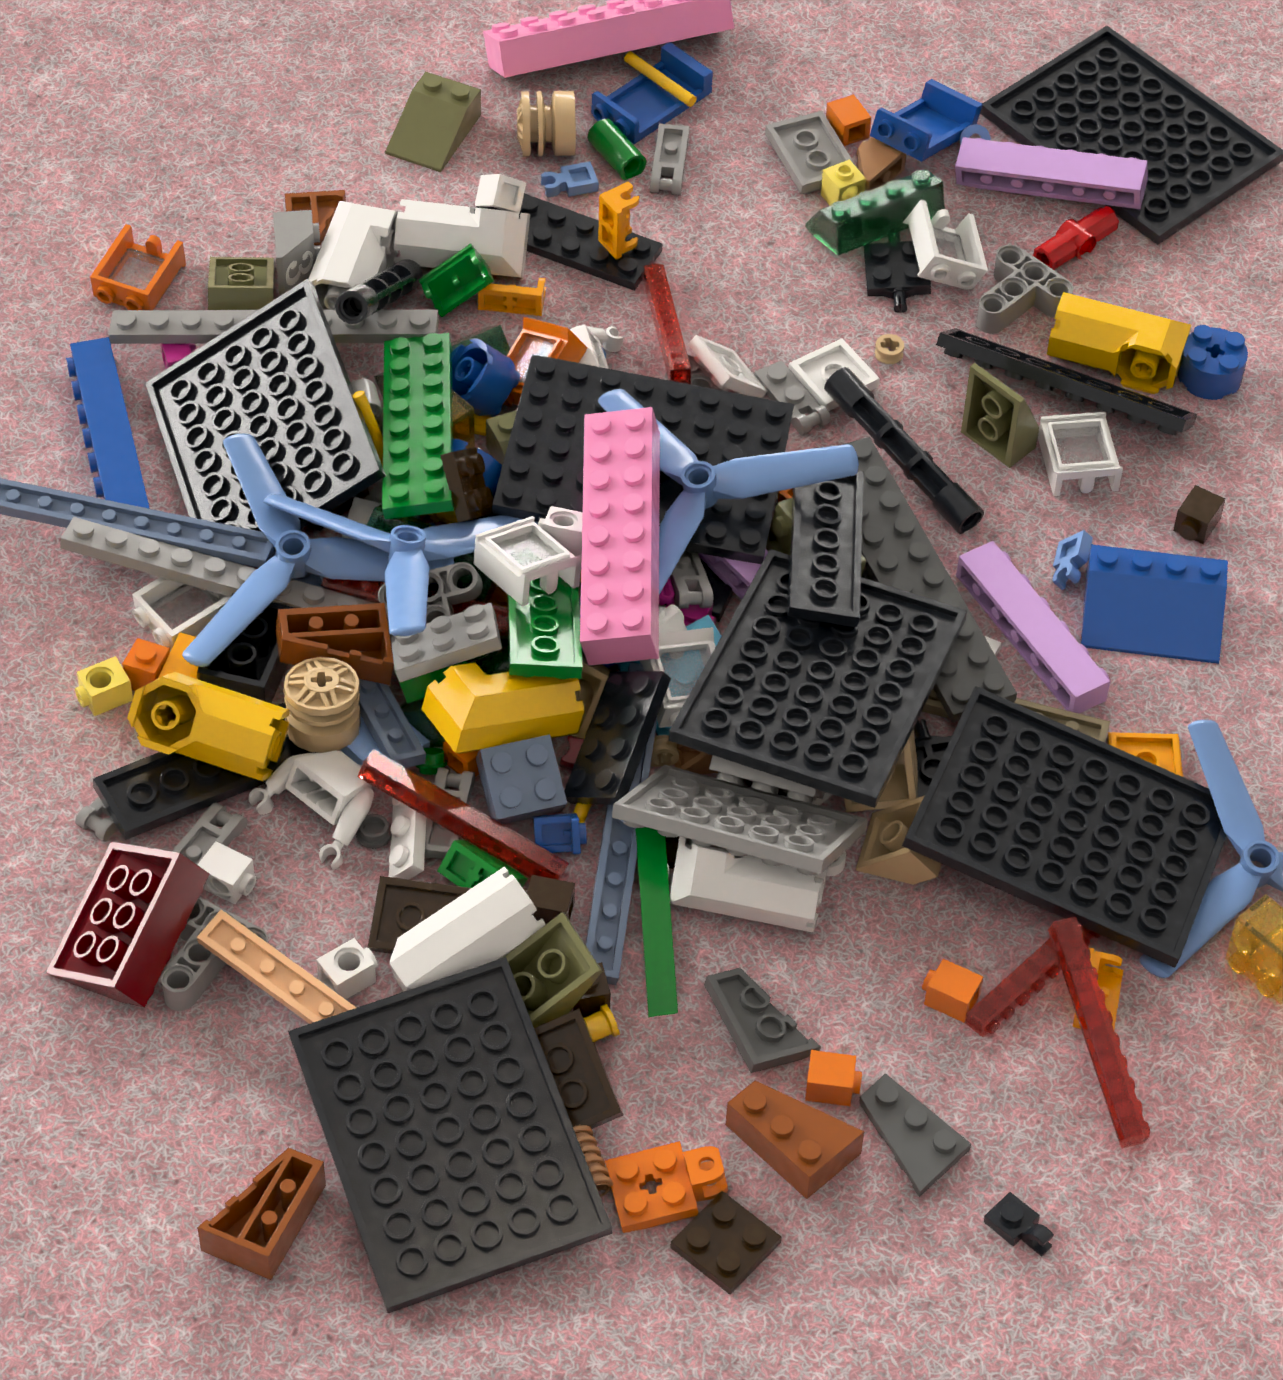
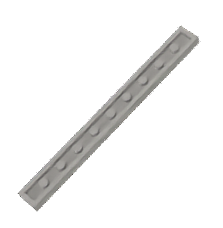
M438 309L379 310L357 324L343 322L338 317L336 310H323L335 343H384V341L399 337H423L430 333H438ZM113 310L108 335L111 344L208 343L257 310Z
M77 517L72 518L60 542L61 549L231 597L232 593H235L256 570L252 567ZM294 579L290 580L286 589L273 601V603L294 608L374 603ZM386 612L387 622H388V628H389L388 613Z

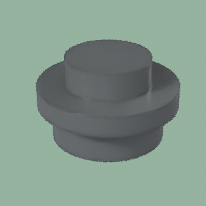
M369 814L356 832V838L366 848H381L391 840V824L382 815Z

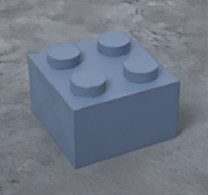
M550 734L479 750L476 756V763L493 827L530 819L533 816L563 811L567 805V800Z

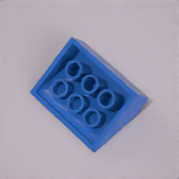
M1091 544L1086 568L1081 644L1091 649L1219 664L1227 591L1228 560Z

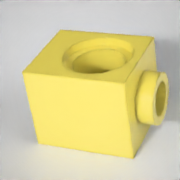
M850 159L823 169L821 196L836 214L855 208L864 203L866 178Z
M116 656L77 672L79 687L75 688L77 699L83 708L89 706L94 716L133 700L130 679Z

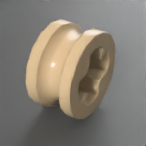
M885 334L877 339L875 344V357L877 360L885 364H895L902 360L904 342L899 336Z
M669 735L655 736L651 759L652 767L674 765L679 760L677 743L668 741Z

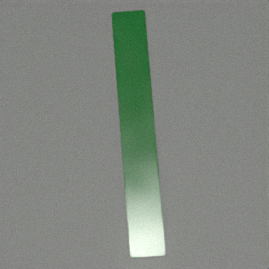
M649 827L636 828L648 1017L677 1014L678 1004L665 836L660 835L656 829Z

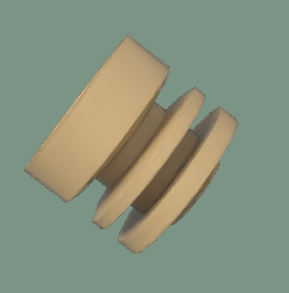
M521 91V99L517 109V140L522 149V157L530 156L531 142H537L538 156H543L545 142H552L555 156H575L576 120L574 91H554L551 105L544 104L542 91L536 92V105H530L529 91Z
M316 657L306 659L294 665L286 674L284 702L286 709L290 710V715L285 718V721L289 722L287 734L289 739L298 747L318 753L338 751L350 745L359 735L361 724L359 706L360 681L356 671L350 665L335 658Z

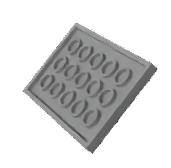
M664 765L615 802L612 812V818L623 820V823L629 827H649L658 830V833L662 836H682L692 839V842L699 846L710 847L715 845L726 848L728 853L735 856L751 855L762 858V862L768 865L780 866L784 864L797 868L799 873L805 875L822 874L865 833L868 820L864 817Z

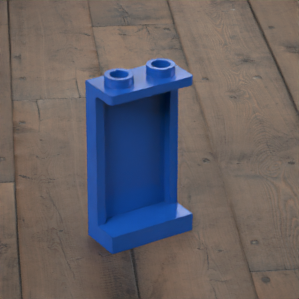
M671 42L661 47V61L655 64L654 68L696 96L695 104L712 93L713 71ZM640 74L607 97L599 91L592 94L591 114H593L597 121L610 119L628 140L636 144L657 130L659 123L666 124L690 107L643 74Z
M930 79L925 83L919 100L895 113L884 108L878 109L870 136L922 162L960 140L961 133L966 127L977 124L983 104Z

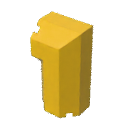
M1063 292L1054 318L1056 321L1054 328L1051 329L1046 355L1108 370L1114 377L1117 373L1122 378L1121 384L1123 387L1157 394L1160 388L1166 386L1167 390L1174 385L1181 364L1183 350L1190 334L1191 324Z
M476 662L450 666L444 671L443 674L446 676L444 680L439 684L434 680L427 686L421 708L453 751L458 754L549 734L551 738L578 733L584 714L583 700H576L575 691L581 690L579 680L576 678L558 679L556 677L537 676L526 678L509 675V672L487 675Z
M173 672L135 690L127 719L131 727H134L139 736L137 738L141 746L168 755L176 752L260 781H265L273 772V770L267 768L270 760L277 762L281 755L289 728V722L282 719L290 715V710Z

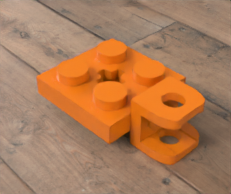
M678 1141L605 1160L609 1177L613 1182L611 1188L623 1233L697 1216L699 1212L696 1202L714 1199L721 1191L725 1193L728 1191L725 1171L717 1147L705 1146L683 1152L681 1143ZM649 1181L662 1184L657 1186V1193L649 1194L647 1189H641Z

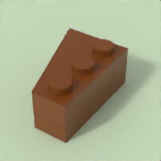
M385 603L278 609L276 638L280 662L296 665L306 659L316 657L335 658L350 665L356 671L359 679L390 685L394 661Z
M756 1080L727 1102L725 1125L806 1199L856 1159L862 1152L864 1131Z
M288 1147L253 1178V1183L238 1197L232 1196L225 1203L226 1207L210 1221L206 1219L197 1227L201 1251L272 1280L326 1186L324 1162Z

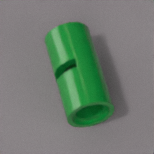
M610 119L599 120L590 128L587 135L588 141L623 180H628L644 171L647 163L646 158Z

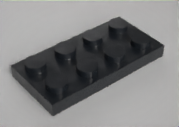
M622 671L609 673L564 790L566 800L570 804L614 805L615 802L629 792L671 678L664 671Z

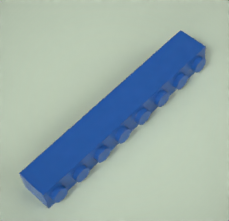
M106 337L71 343L72 357L66 358L69 377L76 376V381H71L74 400H81L82 404L76 405L80 425L87 424V428L82 429L85 448H92L93 452L87 453L91 473L98 472L99 476L93 478L96 497H103L105 500L150 509L110 339Z

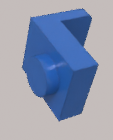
M577 813L533 816L536 854L572 852L573 855L581 854L580 845L587 844L586 823H579Z

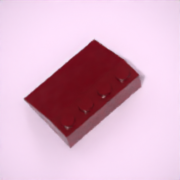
M111 842L46 974L121 1003L145 1008L149 998L154 993L155 986L165 965L171 958V953L179 936L185 929L188 918L203 892L210 873L178 852Z

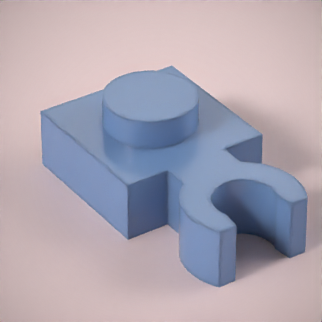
M591 161L561 166L559 174L555 172H544L541 174V185L545 186L546 197L557 196L561 191H566L568 197L599 191V182Z
M1085 530L1058 543L1053 563L1056 571L1052 581L1061 590L1065 589L1068 579L1074 584L1079 582L1081 577L1079 568L1088 561L1093 537Z

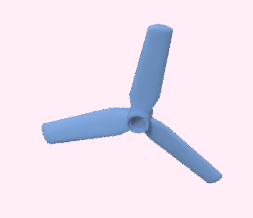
M624 389L608 391L598 399V403L606 412L644 408ZM656 419L660 431V471L681 484L684 489L666 511L659 526V595L700 525L706 508L713 506L718 499H744L854 476L857 474L859 466L855 448L850 444L805 449L735 458L712 466L708 462L698 461L696 455Z
M251 434L231 435L223 440V444L257 525L276 548V555L247 578L183 651V658L190 664L198 667L208 666L286 589L292 578H300L308 573H312L329 579L385 582L384 572L388 566V552L356 539L342 537L309 539L301 531L300 520L297 516L264 503V498L268 495L281 494L286 496L256 439ZM454 557L427 561L429 570L454 564Z
M271 494L264 498V503L271 507L388 552V566L384 575L389 632L393 636L400 637L421 633L426 628L429 564L427 561L449 559L473 553L477 534L522 520L499 515L431 526L425 529L401 525L393 528L391 533H387L281 494Z
M1202 719L1194 721L1188 725V730L1223 830L1241 858L1237 865L1214 877L1208 883L1181 957L1175 968L1145 954L1140 957L1139 960L1143 967L1153 975L1161 978L1171 976L1251 902L1257 887L1268 884L1283 892V852H1278L1274 845L1265 841L1264 829L1219 725L1212 720ZM1251 861L1261 863L1264 868L1256 867Z

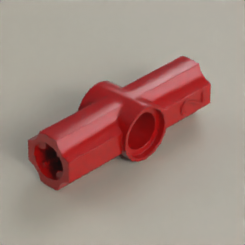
M1109 206L1099 207L1079 221L1074 219L1066 220L1059 227L1054 237L1034 249L1033 256L1053 270L1075 256L1078 259H1082L1081 255L1086 252L1091 253L1098 241L1118 229L1119 220L1115 215V211Z

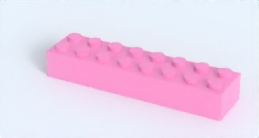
M609 0L606 2V6L596 8V5L593 4L578 7V12L568 14L567 11H555L549 14V18L539 20L538 17H526L520 20L521 24L511 26L509 23L494 24L491 26L492 30L483 31L488 64L491 69L506 78L734 29L731 0Z
M652 407L586 414L584 418L580 643L588 666L659 659L660 431Z

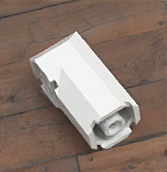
M401 199L400 206H406L405 212H398L396 218L394 250L400 251L401 257H394L395 263L403 259H410L420 266L436 268L471 243L490 267L491 274L523 278L530 214L521 213L519 219V213Z
M339 201L308 279L315 287L323 310H336L337 298L342 293L394 265V257H397L398 251L394 250L397 214L400 211Z
M679 836L670 904L814 932L818 918L816 908L819 907L822 901L827 869L822 874L805 875L799 873L797 868L784 864L780 866L768 865L762 862V858L751 855L735 856L728 853L726 848L715 845L710 847L694 844L692 839Z
M503 867L397 939L389 964L396 982L404 992L501 959L546 924L542 918L539 921L533 916L535 911H537L535 905L513 875L509 876L508 870Z

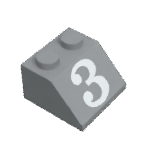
M312 210L273 212L279 296L304 280L309 279L321 246H314V242H320L319 223L312 222Z

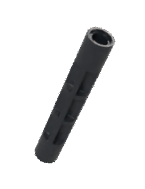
M403 259L342 293L337 298L335 304L338 317L348 324H357L415 290L420 285L419 279L423 277L420 265L413 260Z
M848 367L837 370L829 377L824 386L827 394L849 417L854 418L874 439V444L878 448L884 449L903 470L904 476L908 480L915 482L933 502V507L959 534L970 530L981 521L984 515L983 509L958 483L951 481L934 463L932 455L928 451H923L903 430L904 427L899 420H894L874 399V394Z

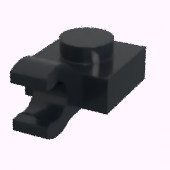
M1011 1192L984 1216V1223L1012 1246H1015L1022 1240L1041 1257L1052 1248V1244L1048 1241L1053 1238L1054 1234L1044 1225L1038 1224L1040 1215Z

